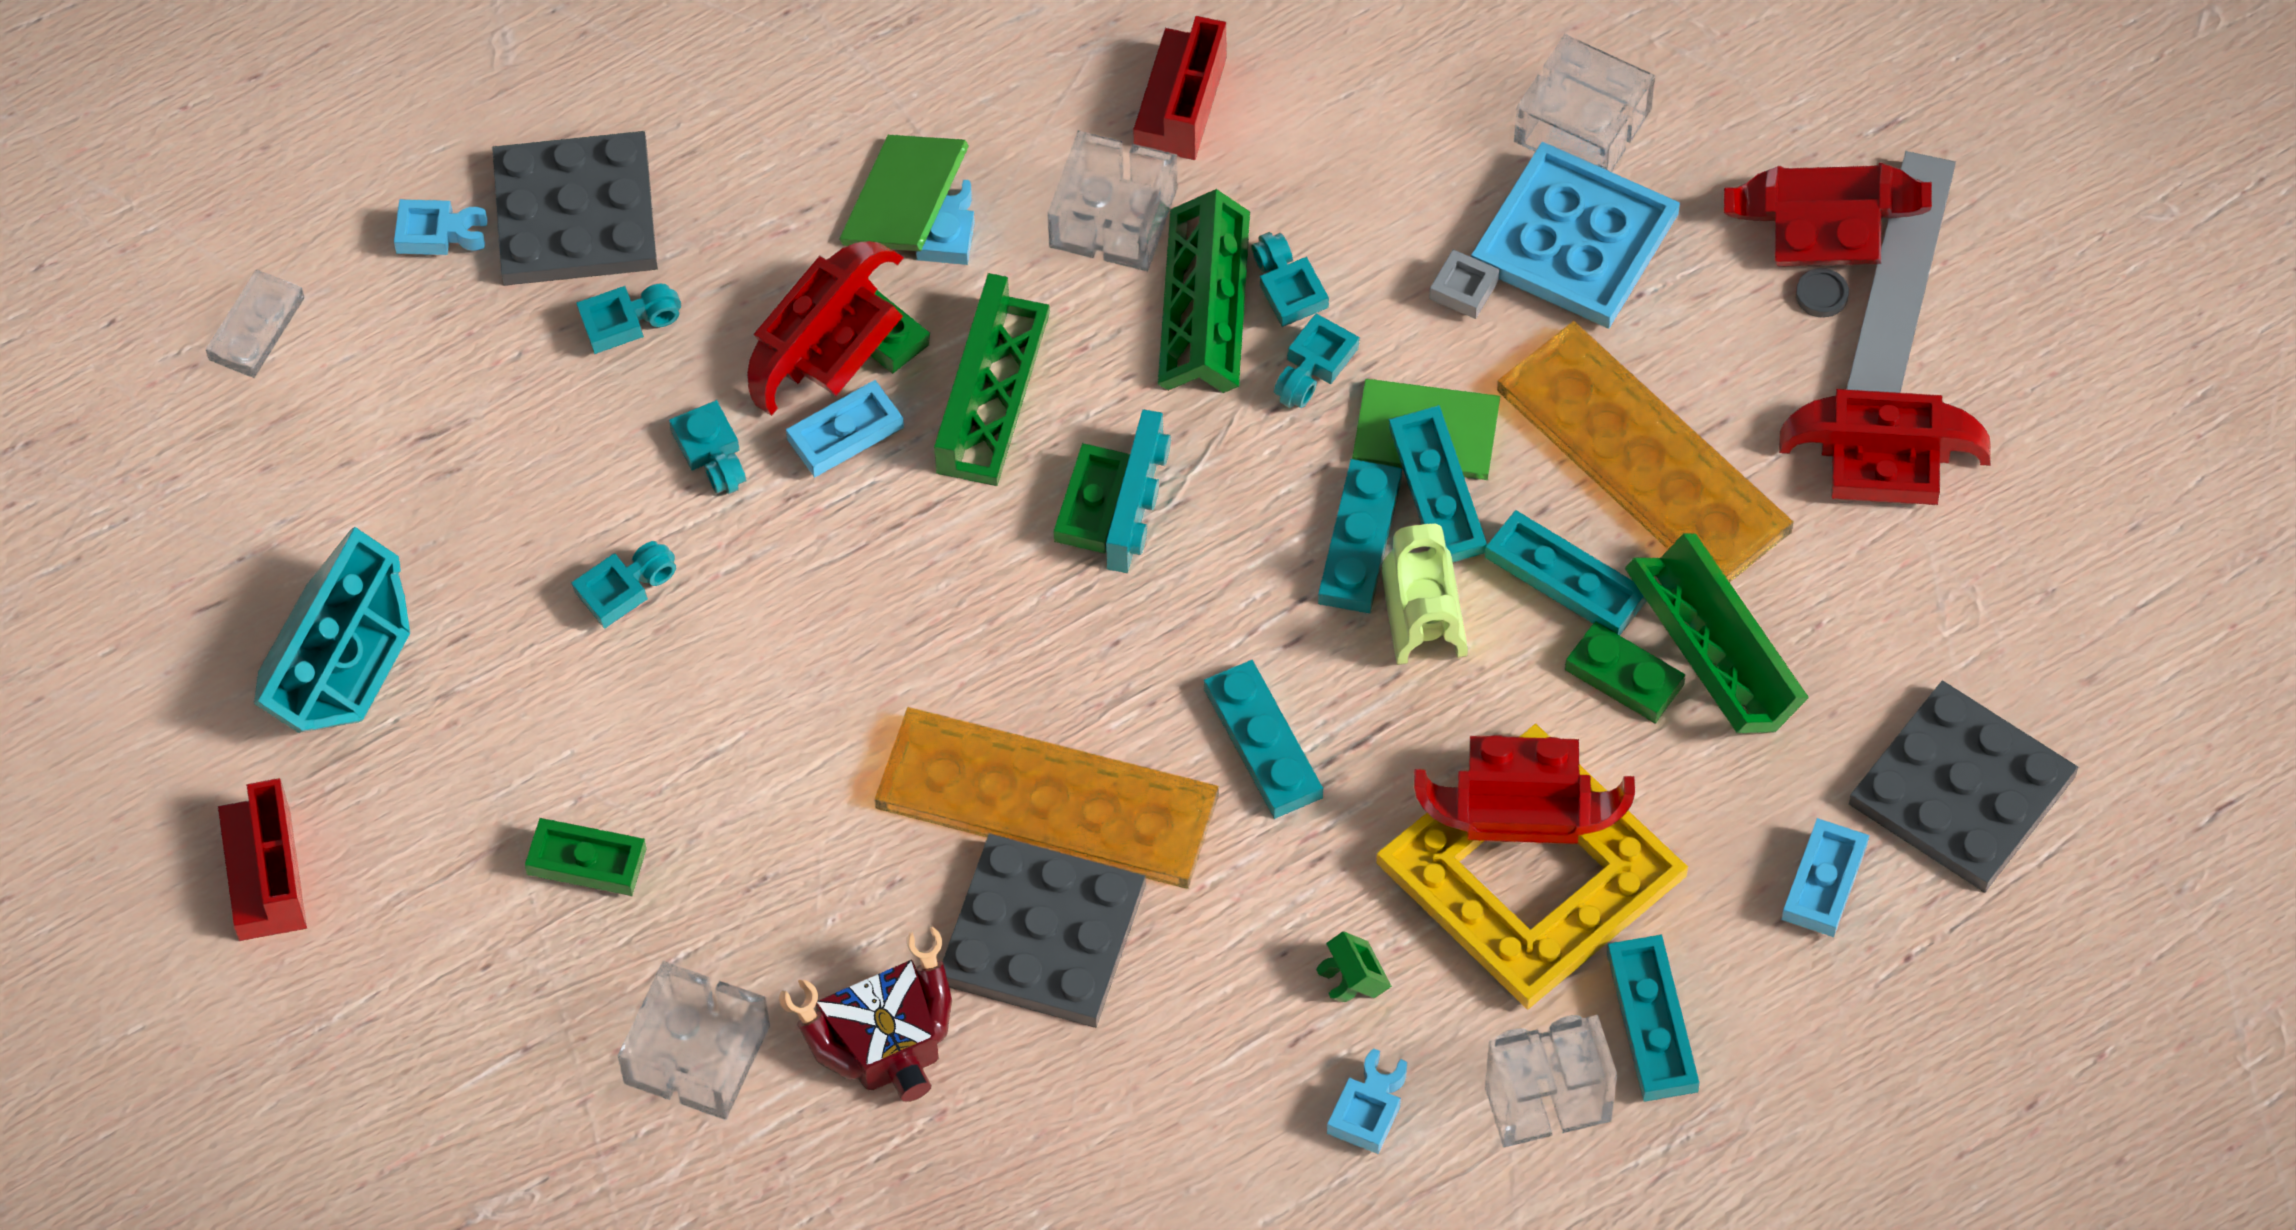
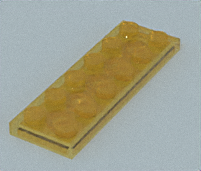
M1575 321L1571 322L1498 379L1497 391L1661 544L1669 549L1683 533L1697 534L1729 582L1792 533L1793 520Z
M907 707L875 796V807L878 810L983 837H988L989 833L1145 875L1146 879L1189 889L1219 797V786Z

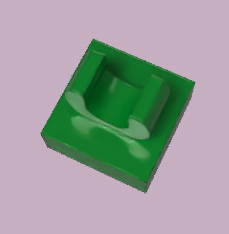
M1342 931L1326 943L1333 957L1323 960L1316 969L1317 973L1328 979L1334 977L1340 971L1342 973L1340 985L1328 993L1331 999L1347 1002L1353 999L1358 992L1376 998L1392 987L1367 940Z

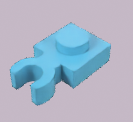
M963 180L962 190L957 195H946L921 252L916 251L918 261L968 265L975 223L974 211L967 210L972 202L971 183L969 180Z
M399 199L394 237L396 254L448 255L449 243H458L464 249L471 251L484 249L483 232H471L468 229L472 226H487L486 210L480 207H468L459 213H453L451 201Z
M1373 1049L1368 1053L1364 1062L1365 1083L1352 1078L1348 1079L1327 1123V1134L1379 1154L1401 1104V1098L1389 1093H1393L1403 1086L1406 1080L1407 1061L1400 1059L1393 1073L1381 1074L1376 1070L1380 1060V1051Z

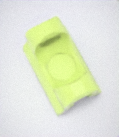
M1422 524L1399 529L1393 537V550L1386 556L1382 564L1383 588L1397 665L1407 664L1410 651L1422 644L1423 641H1432L1444 636L1446 641L1454 644L1457 658L1467 657L1468 646L1451 553L1445 545L1442 527L1437 524ZM1422 546L1429 548L1428 551L1420 553L1409 552L1414 548Z

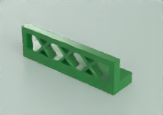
M1217 189L1170 209L1158 385L1168 391L1197 378L1204 380L1222 393L1239 387L1250 211ZM1199 216L1198 225L1186 240L1187 222ZM1195 255H1197L1196 267L1185 283H1183L1184 271ZM1194 299L1193 311L1182 327H1180L1181 315L1191 300ZM1191 343L1190 361L1177 367L1179 357L1188 344Z
M987 274L934 445L936 474L998 486L1050 314L1049 304L1009 297L1008 277ZM1007 313L1033 318L1032 329L1012 339L1003 327ZM999 339H1001L1004 344L997 347ZM1026 346L1025 352H1024V355H1023L1022 352L1020 351V349ZM1011 354L1020 366L1019 371L999 382L990 370L991 365ZM987 381L990 387L984 390ZM1013 389L1012 395H1011V398H1010L1006 392H1008V391H1010V390ZM998 397L1007 410L1004 417L985 425L977 414L978 407ZM974 425L977 431L971 433L972 427ZM1000 433L998 441H996L993 436ZM983 441L986 442L993 452L990 467L962 462L965 450Z
M1683 533L1661 558H1633L1625 567L1629 576L1736 733L1776 732L1809 698L1697 534ZM1654 576H1656V577L1658 578V580L1660 581V583H1661L1662 585H1660V584L1656 581V579L1654 578ZM1742 705L1746 707L1750 714L1746 713Z

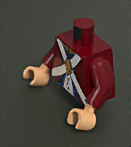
M930 926L934 943L927 951L916 949L912 931L909 932L906 938L909 951L920 959L921 965L917 968L911 959L818 1000L817 990L812 983L806 980H798L800 987L805 992V1001L799 1007L792 1003L791 997L786 990L780 992V1005L784 1010L798 1014L800 1020L797 1026L819 1064L848 1080L859 1079L867 1090H875L893 1082L903 1102L917 1100L929 1092L932 1085L923 1068L934 1064L939 1059L937 1044L948 1034L952 997L944 964L936 958V954L942 946V937L934 927Z

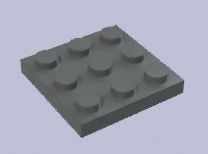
M645 131L492 146L501 275L504 286L658 270Z
M1942 680L1851 793L1849 805L1985 893L2074 780L2078 766Z
M989 833L942 961L949 987L1097 1028L1146 887V876Z

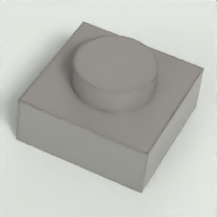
M1453 249L1430 287L1429 299L1476 319L1499 281V269Z

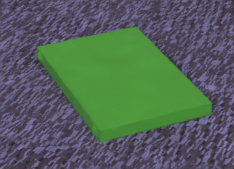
M888 134L839 238L843 246L872 241L881 243L894 250L921 252L969 145L966 140Z
M1365 379L1352 459L1402 468L1389 430V419L1440 405L1464 477L1488 480L1500 396Z

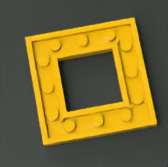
M1535 723L1519 737L1546 738L1550 736ZM1579 764L1580 775H1590ZM1591 776V792L1607 791ZM1628 810L1615 824L1598 832L1578 836V844L1604 869L1530 930L1460 863L1462 859L1484 842L1468 840V832L1445 826L1433 819L1428 813H1425L1381 849L1376 857V864L1527 1010L1686 878L1688 866Z

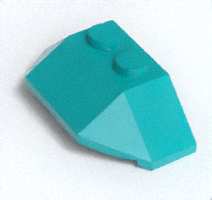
M353 527L305 586L258 671L254 698L256 706L298 733L363 721L410 635L405 594L399 576L401 568L398 555L356 527Z

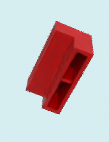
M1195 16L1190 33L1165 28L1133 128L1134 148L1196 160L1227 59L1225 21Z
M281 779L246 784L249 801L218 806L233 923L238 939L243 941L307 929L291 812Z

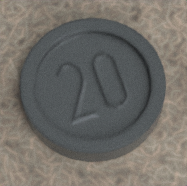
M1817 268L1806 272L1800 278L1796 290V299L1799 306L1806 313L1823 318L1831 317L1841 312L1847 304L1849 295L1846 280L1839 273L1826 268Z

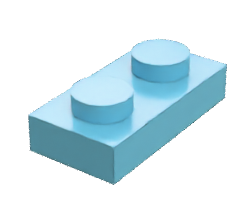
M874 380L787 428L786 435L787 441L815 478L903 429L904 423L903 416L877 381Z
M1817 818L1784 906L1781 920L1834 937L1866 851L1869 835Z

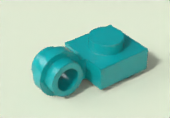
M1267 232L1258 237L1259 242L1252 244L1251 249L1261 272H1268L1260 276V287L1281 326L1284 327L1329 308V297L1307 256L1292 262L1293 257L1290 247L1282 233L1273 235L1271 232Z
M662 283L647 287L641 293L640 299L632 302L626 286H622L576 303L594 354L643 338L639 320L644 319L654 327H665L674 323L679 317V310L681 308L678 293Z
M1315 313L1288 348L1287 360L1298 367L1294 369L1291 366H1287L1279 376L1274 387V393L1280 396V403L1289 408H1292L1294 405L1299 408L1305 407L1317 386V381L1311 377L1315 375L1323 381L1332 384L1357 352L1360 337Z
M715 400L669 420L671 432L691 470L693 471L704 466L708 480L716 494L726 490L727 494L738 491V485L746 482L744 470L735 454L740 451L739 442L718 401Z
M650 541L636 550L632 557L633 563L628 567L614 553L571 582L576 595L605 629L648 600L645 589L639 582L659 586L673 576L676 571L675 555L668 546L664 544L659 545L656 541Z

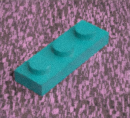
M1440 405L1389 419V430L1421 524H1437L1442 527L1445 545L1451 553L1452 562L1484 554L1487 542Z
M1142 409L1106 541L1107 570L1128 573L1133 554L1142 555L1147 536V524L1142 523L1145 509L1153 511L1159 491V479H1154L1157 465H1166L1171 446V435L1163 434V413Z
M1350 459L1318 593V604L1371 613L1402 481V468Z
M1517 510L1512 513L1485 547V558L1592 624L1596 621L1618 635L1622 634L1647 602L1634 581Z
M1253 659L1204 679V691L1273 818L1276 819L1323 799V787Z
M1662 934L1608 943L1607 957L1643 1102L1698 1093L1700 1082Z

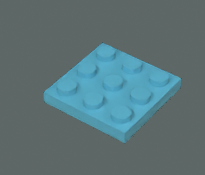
M1541 142L1471 254V257L1498 268L1499 280L1609 329L1677 218L1680 202L1545 142Z

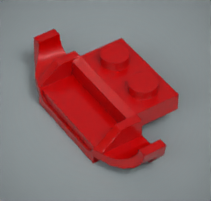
M1883 163L1874 166L1784 168L1777 166L1757 174L1743 185L1724 188V213L1729 217L1750 221H1775V262L1777 267L1881 264V218L1922 215L1929 212L1932 208V182L1920 181L1909 176L1901 169Z
M872 241L851 244L842 248L827 260L819 255L753 334L758 339V342L749 360L747 378L751 399L758 408L771 416L776 412L778 407L775 403V393L785 376L797 384L804 377H807L835 396L840 393L903 317L892 304L874 294L878 289L868 277L879 265L886 262H893L899 265L904 257L885 245Z
M1836 389L1835 396L1814 400L1799 408L1783 423L1780 430L1779 453L1790 454L1791 450L1797 445L1814 442L1822 443L1821 456H1832L1831 499L1938 505L1940 495V463H1949L1951 451L1971 453L1980 460V465L1991 466L1990 436L1984 426L1963 409L1942 402V395Z
M1501 735L1470 736L1469 771H1458V787L1439 786L1431 782L1427 777L1426 770L1414 769V789L1420 805L1433 819L1445 826L1468 832V840L1578 844L1579 835L1601 831L1615 824L1626 814L1635 796V776H1623L1622 782L1610 791L1591 792V775H1580L1579 739L1505 737Z

